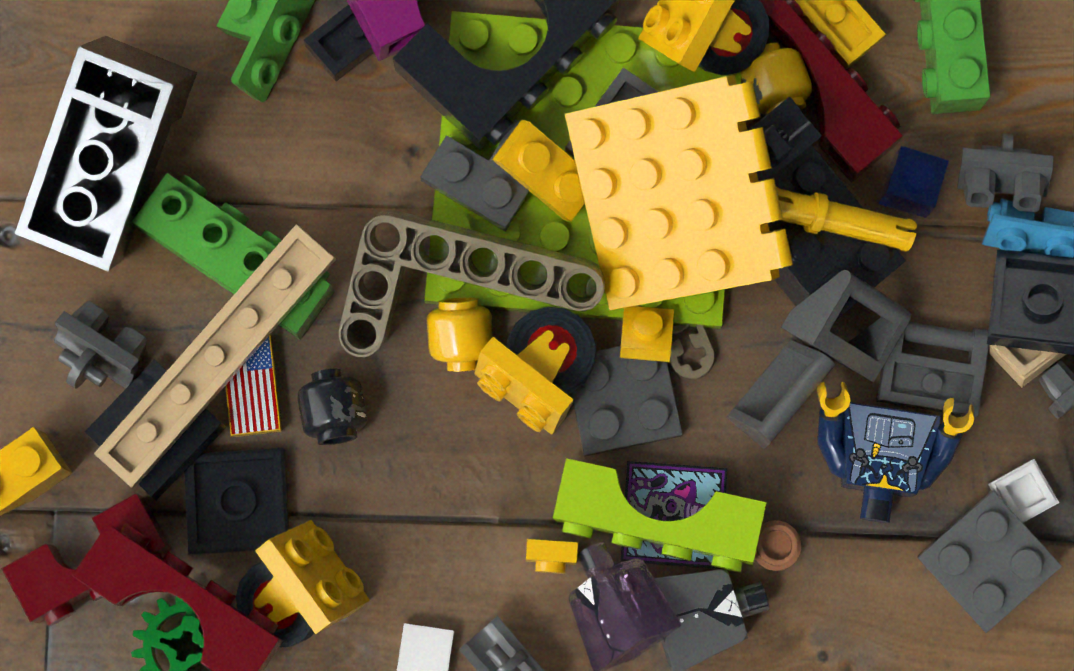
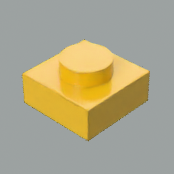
M640 306L624 308L620 358L670 362L674 309Z
M527 539L526 562H536L535 572L565 574L566 565H576L578 543Z

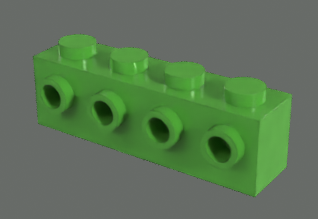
M914 0V2H920L921 20L917 22V41L919 49L925 50L927 68L922 70V89L924 97L930 98L931 114L981 110L990 98V87L980 0Z
M166 173L132 222L141 232L232 294H235L282 240L267 230L259 236L247 228L245 224L249 219L230 204L224 202L221 208H218L206 200L205 196L208 191L190 177L183 175L181 180L178 181ZM326 271L279 324L280 327L300 340L334 293L332 285L326 281L330 276L329 272Z

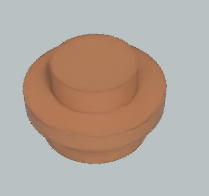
M774 520L762 524L754 560L761 567L770 571H781L792 566L797 561L801 552V540L797 531L783 521Z

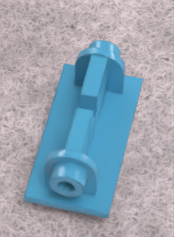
M1001 198L999 203L993 202V205H990L988 208L987 221H990L982 240V245L1008 251L1074 258V212L1045 207L1042 212V222L1034 220L1035 212L1018 211L1013 207V201Z

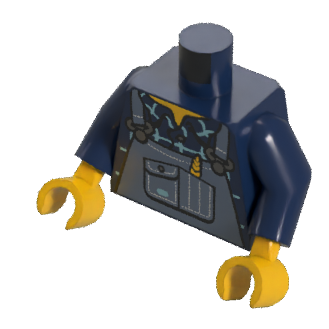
M821 382L817 387V394L822 407L819 411L817 443L830 472L836 477L841 478V487L864 491L860 519L890 523L893 495L913 497L917 495L919 490L930 488L951 463L962 438V433L969 430L974 422V407L972 404L969 406L968 413L963 417H954L950 414L954 407V398H949L944 403V423L940 424L941 416L850 403V395L845 382H841L842 391L839 396L827 398L825 383Z

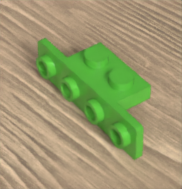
M229 0L216 27L229 36L249 42L231 78V82L257 101H266L315 0Z

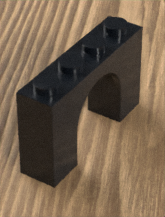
M534 0L546 19L547 35L535 56L513 69L489 70L474 65L464 58L428 23L393 57L394 68L401 77L481 151L489 141L494 146L501 142L503 137L515 125L511 119L524 106L531 110L544 98L549 91L545 84L558 71L565 75L579 62L584 54L580 48L592 36L599 40L614 26L618 19L614 15L617 11L618 0Z

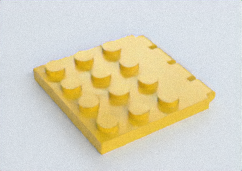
M734 74L565 114L599 267L605 278V293L609 310L771 281L780 277L778 268L793 265L786 230H769V222L783 219L775 180L771 178L758 181L757 171L772 167L763 127L747 130L745 120L760 117L752 81L737 84Z

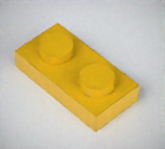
M795 0L804 13L802 19L814 33L820 31L830 40L836 50L834 56L846 70L881 42L886 35L857 0Z
M521 120L492 160L563 220L571 222L585 204L576 162L531 122Z

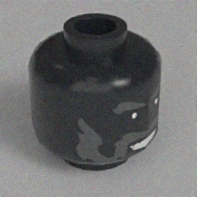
M337 368L312 373V382L301 387L297 396L304 433L309 437L317 438L319 445H335L355 440L358 437L357 431L362 429L367 422L360 382L355 378L342 376L341 369Z

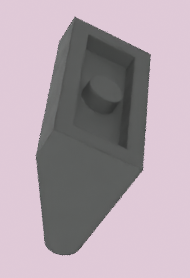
M843 270L793 308L781 328L841 365L874 382L908 325L911 313L908 309L848 270ZM852 297L880 315L881 318L847 343L829 330L848 298Z
M790 340L726 418L765 449L829 374L835 363L825 354Z

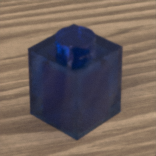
M901 146L892 158L879 204L926 218L936 206L949 160Z

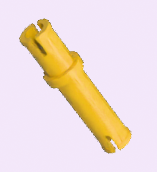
M776 186L783 219L780 221L801 225L806 232L818 234L822 230L897 248L905 252L909 251L914 243L916 233L907 232L908 229L915 230L917 228L916 221L913 219H903L829 201L826 194L818 192L809 196L780 189Z

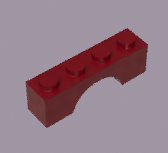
M125 523L121 530L109 524L105 526L72 577L112 604L122 607L133 599L148 593L166 592L173 594L186 602L200 621L204 637L201 664L211 671H264L284 641L274 634L279 626L277 623L254 608L247 616L231 604L236 598L234 594L212 580L204 587L189 577L194 568L168 551L162 559L146 547L151 539L131 525Z

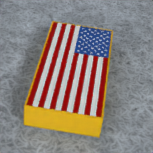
M270 334L225 385L230 434L232 437L282 432L272 334Z

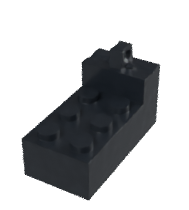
M108 36L79 46L15 234L106 271L111 270L123 261L135 229V224L132 221L144 204L171 124L182 117L197 72Z
M788 97L748 129L763 127L772 167L757 171L758 181L774 178L775 185L780 189L809 196L818 192L826 194L829 201L864 209L812 146L822 135L804 116L791 97ZM780 220L768 223L770 231L786 230L793 265L778 268L780 277L774 280L795 306L843 270H848L875 288L906 261L899 251L893 247L822 230L818 234L806 232L801 225ZM849 297L837 319L858 301Z

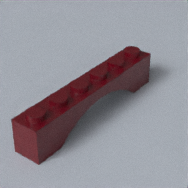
M759 0L763 4L769 18V33L785 48L795 49L801 54L812 83V95L819 122V133L822 135L819 138V146L852 183L898 144L903 136L898 131L901 127L898 119L886 106L880 105L878 107L865 93L868 91L867 84L854 69L848 68L845 70L834 57L836 50L830 40L820 31L813 33L802 20L804 13L795 0Z

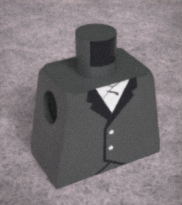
M727 569L652 578L643 582L670 671H684L748 638L743 618L769 610V603L761 581L733 589Z

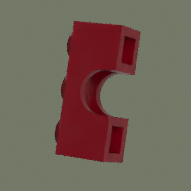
M137 493L92 518L100 534L107 524L121 530L125 523L131 525L151 539L146 548L162 559V554L172 549L145 498ZM46 543L1 568L26 616L33 623L46 621L48 626L55 625L73 615L76 611L72 605L90 595L93 601L103 598L72 577L75 570L64 562L57 547Z

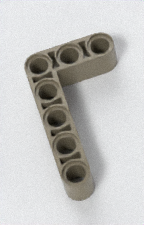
M386 210L373 217L362 231L339 327V341L344 350L355 357L370 356L383 345L390 332L405 267L575 311L592 309L600 302L605 291V278L599 265L587 259L396 210ZM379 223H390L398 229L400 234L398 246L385 247L379 243L375 235L376 227ZM430 235L442 237L449 247L447 258L435 260L429 257L424 250L425 238ZM488 248L492 250L497 256L498 267L491 272L478 270L472 261V253L475 249ZM529 260L542 263L547 271V280L538 285L527 283L520 273L521 265ZM377 271L383 274L388 282L386 294L374 295L366 289L364 276L367 272ZM577 273L590 275L595 280L596 292L588 297L575 295L570 290L569 278ZM359 319L369 321L376 330L375 341L365 343L358 340L352 330L354 321Z

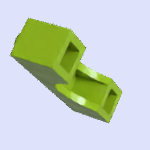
M566 458L553 519L556 522L564 523L562 532L570 535L592 539L593 530L613 534L611 543L641 550L643 541L663 545L661 554L691 561L692 553H699L713 557L711 566L741 572L743 563L753 565L766 502L716 491L709 502L694 515L677 521H659L644 516L628 503L621 491L616 469Z

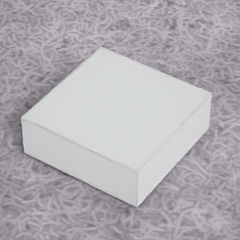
M1035 459L988 484L990 489L999 496L1022 523L1059 503Z
M404 623L397 671H449L454 631Z

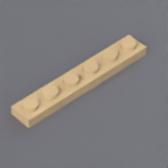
M296 224L94 454L131 488L136 487L336 261V258Z

